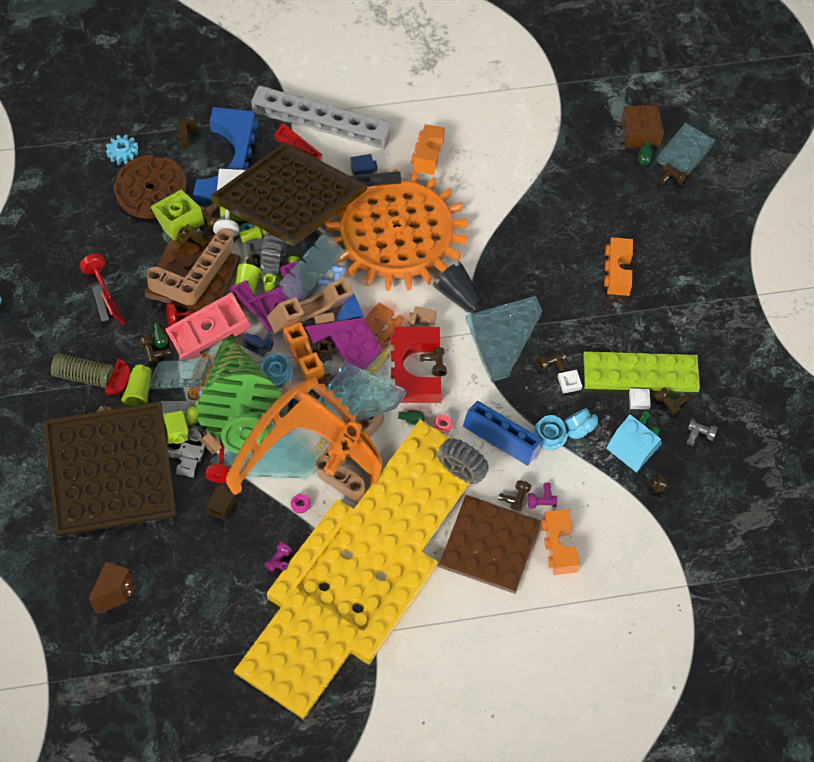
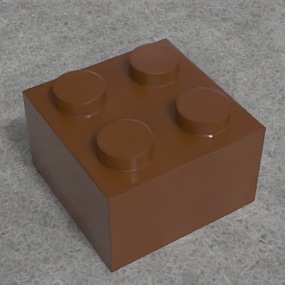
M624 106L621 124L626 148L644 147V142L646 141L651 142V146H660L664 131L659 106Z

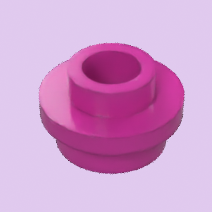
M297 494L291 500V508L296 513H305L311 506L309 497L304 494ZM299 502L304 503V506L299 507L297 506V504Z

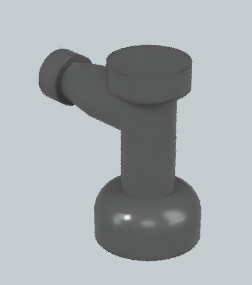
M692 419L688 427L691 433L686 443L693 446L699 432L706 434L707 439L713 441L718 427L712 425L709 428Z
M198 422L196 426H191L188 429V438L192 441H199L203 436L202 429L206 430L210 426H202Z

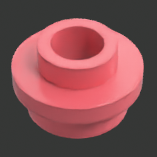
M441 414L434 419V428L441 433H447L453 427L452 419L446 414Z

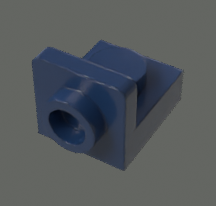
M246 333L243 337L244 348L264 357L274 346L273 335L268 333L265 339L262 340L257 335Z

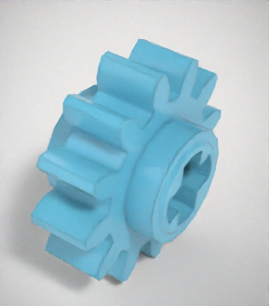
M117 135V140L110 139L111 144L106 145L107 156L110 157L111 162L117 160L118 165L122 161L126 164L128 160L131 161L134 159V156H138L137 143L134 142V138L128 140L127 135L123 139Z

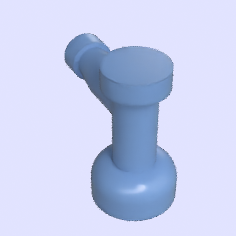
M331 265V272L334 273L333 280L319 278L318 285L327 286L329 283L341 279V274L345 273L346 267Z

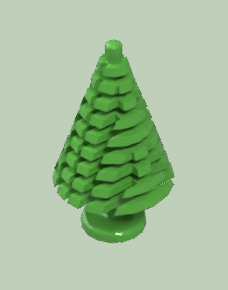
M229 335L222 339V343L217 351L197 404V412L202 413L198 414L197 418L200 425L210 426L207 427L206 432L220 438L228 450L239 453L245 440L262 415L282 394L259 366L252 361L253 359L247 353H244V349ZM283 408L279 411L280 417L282 416L280 412H283ZM272 423L267 425L257 439L258 445L268 435L270 429L274 427Z

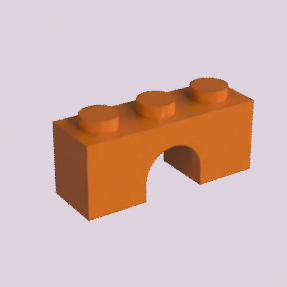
M425 124L423 131H419V142H416L415 145L416 153L412 154L411 164H414V172L435 175L439 152H441L444 143V127Z
M611 238L609 245L606 244L605 255H608V260L605 261V271H608V276L605 275L604 287H607V294L629 296L632 288V270H624L619 265L630 264L633 255V239Z
M301 322L284 328V341L304 381L316 377L317 381L324 379V367L317 353L312 352L308 336Z
M569 509L545 512L544 519H541L542 531L546 532L547 537L544 538L545 549L549 550L550 556H548L549 569L552 568L553 575L577 573L580 564L576 546L566 547L559 542L560 537L570 535L572 531Z

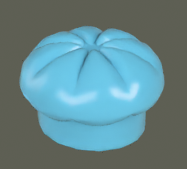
M281 354L267 356L259 367L276 385L275 387L283 386V383L288 380L290 381L293 375L291 363Z
M585 408L569 416L563 422L568 428V436L573 439H579L596 428L598 418L595 414L591 415L588 409Z
M548 415L543 417L536 423L533 429V434L543 439L541 448L546 450H556L562 447L568 438L567 428L564 422L557 416Z

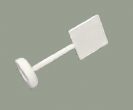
M219 169L217 190L245 170ZM226 209L225 219L215 222L213 231L217 233L221 229H229L234 237L239 233V226L236 222L230 220V211Z

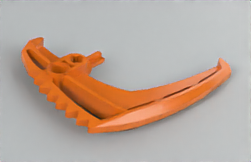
M313 377L285 392L262 415L242 445L226 476V481L234 495L241 492V482L256 463L277 441L298 427L313 431L330 441L328 446L330 457L324 467L326 474L333 476L340 462L344 461L348 455L368 473L370 485L376 484L382 469V457L370 436L362 432V424L355 422L356 415L349 414V407L342 406L341 398L335 399L333 390L326 392L325 384H318L317 378ZM313 389L333 407L342 419L307 393ZM292 398L299 401L283 418L280 417L279 411ZM273 420L275 427L258 445L257 439ZM252 451L251 457L249 458V460L247 461L246 465L244 466V468H243L242 471L240 472V470H241V468H242V466H243V464H244V461L246 460V458H247L249 452Z

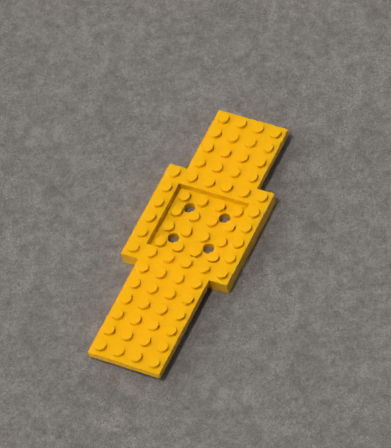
M419 420L381 471L377 483L370 486L354 509L338 499L334 502L289 562L287 568L283 570L267 592V599L281 608L234 670L235 674L304 719L350 653L368 665L372 662L437 569L438 562L422 551L470 485L469 482L465 483L462 479L453 476L439 462L437 457L439 447L450 437ZM345 551H350L353 553V557L351 559H344L342 554ZM383 572L387 575V578L379 581L375 576L377 573ZM321 583H328L330 588L327 591H321L319 585ZM360 604L364 607V610L361 613H355L352 610L353 606Z

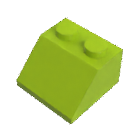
M182 190L151 206L163 230L173 240H177L179 230L187 224H190L195 229L205 224L201 207Z

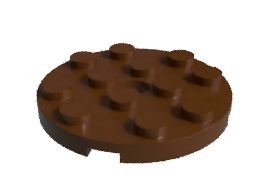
M153 155L140 156L127 162L117 173L114 184L115 196L122 209L133 216L146 219L156 218L151 209L152 205L179 190L187 192L186 177L181 167L167 157L159 158ZM149 184L155 185L154 189H147L146 186Z

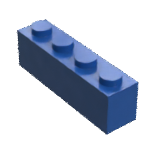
M478 400L468 409L463 423L464 428L527 466L537 457L543 439Z

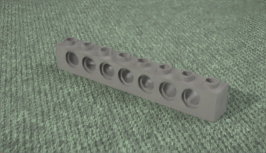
M258 86L251 101L252 112L381 149H385L391 134V122L362 115L351 110H344L336 106L320 103L319 101H312L301 96H294L269 87Z

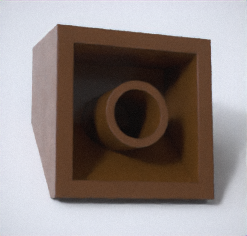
M107 561L105 562L89 597L95 613L100 614L127 601L129 596L133 595L135 585L129 569Z

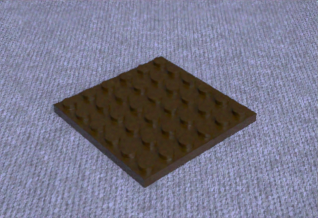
M285 142L213 193L211 201L294 247L366 192L367 184Z
M161 402L43 421L54 527L57 537L177 516Z

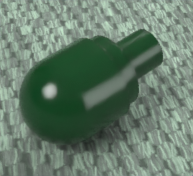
M644 142V147H641L637 159L641 165H648L652 160L651 142Z
M160 323L153 324L154 331L152 337L155 346L161 349L167 347L169 344L167 332L165 329H162Z
M411 409L407 413L399 411L398 419L406 420V423L409 425H416L419 420L425 421V415L419 410Z

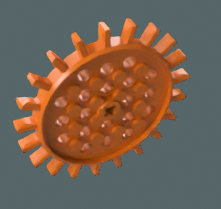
M413 171L410 181H402V184L367 187L366 192L335 215L341 217L340 222H326V231H339L341 236L329 238L327 241L331 247L343 245L344 251L336 254V264L348 258L354 262L347 269L349 277H352L359 269L368 272L365 277V285L368 287L373 282L375 276L386 278V291H390L392 279H404L407 290H411V277L421 275L424 281L430 285L432 277L428 271L434 267L441 272L445 271L448 268L442 261L445 256L457 261L461 259V252L450 248L451 243L467 244V235L453 233V229L467 228V218L452 219V214L462 211L463 204L459 202L447 206L444 201L452 196V190L448 188L437 195L432 191L436 186V178L433 177L426 186L417 184L418 175L417 172ZM405 258V259H407V260H406V261H401V260H399V259ZM382 261H388L389 263L383 264V263H381V262H382Z

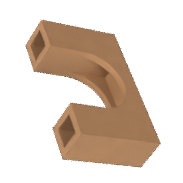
M346 277L329 283L321 292L302 302H298L297 297L279 303L267 316V319L276 334L283 331L286 327L299 322L303 323L313 319L314 316L341 307L353 295V292Z

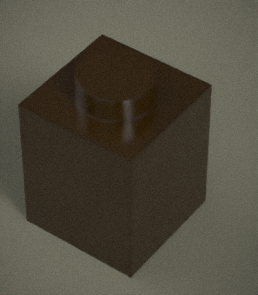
M217 486L206 505L208 514L226 521L237 502L236 495L228 487L222 488Z

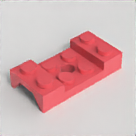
M231 292L165 330L177 349L184 364H187L201 356L200 351L231 334H234L236 337L252 327ZM205 324H212L210 329L203 330Z

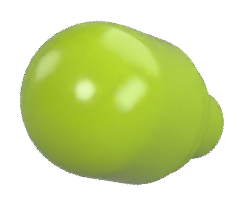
M198 401L184 415L188 427L196 426L199 422L197 416L202 413L197 412Z

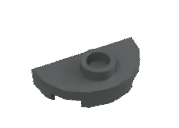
M100 286L93 287V293L101 321H109L108 308L101 295Z

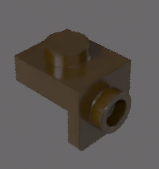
M196 119L179 121L180 131H176L178 142L182 143V149L189 148L188 133L198 132Z
M187 224L178 232L177 239L181 244H184L190 237L203 247L208 243V240L205 238L206 233L199 227L195 229L190 224Z

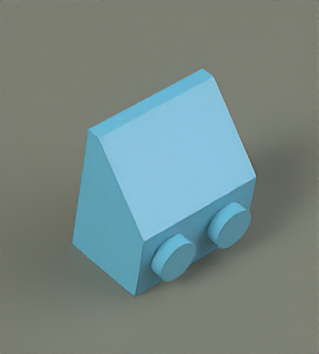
M629 415L615 432L607 449L637 473L662 442L661 438L633 416Z

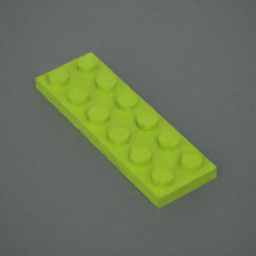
M584 352L583 354L584 389H649V391H660L666 387L669 391L699 392L700 389L697 355Z

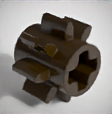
M324 339L316 343V347L312 348V352H316L320 361L325 363L329 360L333 361L332 355L336 354V349L333 348L334 342Z

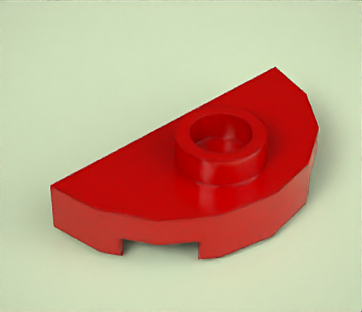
M117 359L105 390L106 394H118L127 388L131 372L124 361Z

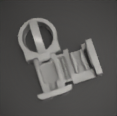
M183 441L178 443L180 445L179 449L168 447L169 457L181 460V464L177 465L176 474L194 478L197 462L200 463L202 460L205 445L202 443V446H197Z

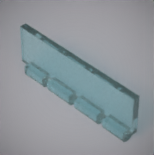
M322 234L314 243L318 249L312 246L302 257L306 263L299 260L290 270L294 277L288 273L279 283L283 287L281 291L288 299L297 297L298 302H301L345 252L331 236L327 237L325 234Z
M201 358L159 362L152 376L150 389L199 387L202 382L201 380L206 375L211 359Z

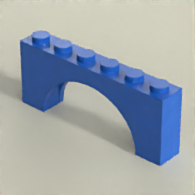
M213 107L210 118L211 132L223 135L235 148L233 161L227 169L247 170L249 168L248 158L251 159L252 157L251 144L255 142L254 130L258 128V119H255V112ZM219 175L209 179L196 180L193 196L194 202L197 205L221 207L211 201V195L217 191Z

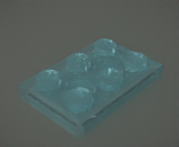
M685 123L657 156L656 161L664 166L669 163L678 172L690 174L714 145L715 140Z

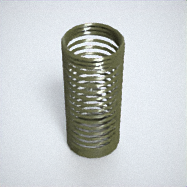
M57 353L51 364V375L57 378H65L66 380H75V382L78 381L79 383H88V385L107 388L114 366Z

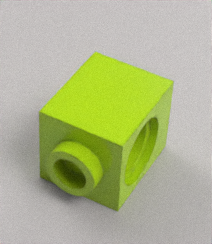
M183 410L163 414L168 444H178L187 441L188 428Z

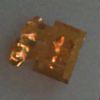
M378 302L364 319L374 337H378V344L382 346L390 340V334H393L394 327H401L404 318L398 315L396 319H392L394 311ZM385 325L389 326L385 331H382Z

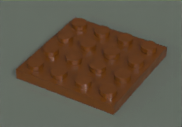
M170 238L157 267L185 278L206 247L189 242L181 244L179 240ZM230 253L201 297L193 305H185L153 292L148 287L145 291V297L199 311L226 295L240 263L241 256Z
M465 495L439 563V568L516 594L541 520Z

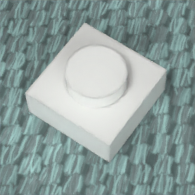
M577 370L558 374L563 394L582 389Z
M630 389V409H649V389Z

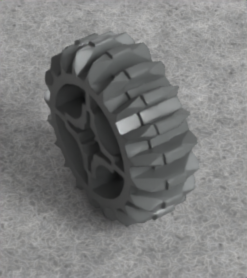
M268 232L264 236L260 267L264 274L278 276L281 272L280 267L284 265L286 259L287 243Z
M448 438L439 447L437 452L439 462L453 476L470 484H478L486 477L489 471L487 460L479 453V450H476L467 442H463L461 439Z

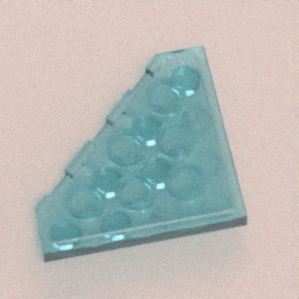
M536 296L466 315V322L491 382L509 377L537 321H539L542 309Z
M346 361L326 388V392L333 390L335 399L341 398L342 406L349 407V414L356 415L355 422L396 409L407 394L405 389ZM320 396L318 401L342 419L333 407Z
M289 432L264 454L246 477L299 478L300 480H307L317 472V460ZM225 448L223 464L231 468L238 453ZM252 452L248 454V456H247L246 460L244 461V464H243V466H242L240 472L242 471V469H243L244 466L246 465L247 461H248L249 458L251 457ZM219 454L210 460L212 465L218 464Z

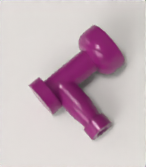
M551 483L543 484L544 497H537L534 493H528V509H535L537 505L557 507V496L552 495Z
M281 541L277 545L278 551L269 562L264 564L273 573L276 568L281 570L287 568V563L280 560L293 552L289 546Z

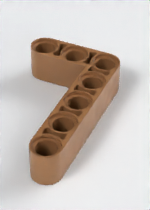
M229 229L219 230L185 278L160 267L149 268L147 270L148 288L153 292L185 305L195 304L234 248L232 231Z
M376 401L370 402L356 416L355 422L365 426V428H362V432L367 433L369 436L384 421L382 404ZM327 448L316 461L318 477L349 499L360 501L366 493L364 480L344 466L351 457L347 455L346 459L340 462L333 476L326 474L322 468L325 467L330 457Z

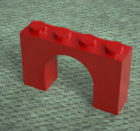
M394 327V334H390V345H394V351H391V362H394V367H391V379H395V384H391V396H395V403H441V377H417L410 374L403 366L408 356L420 352H433L434 348L440 347V327Z

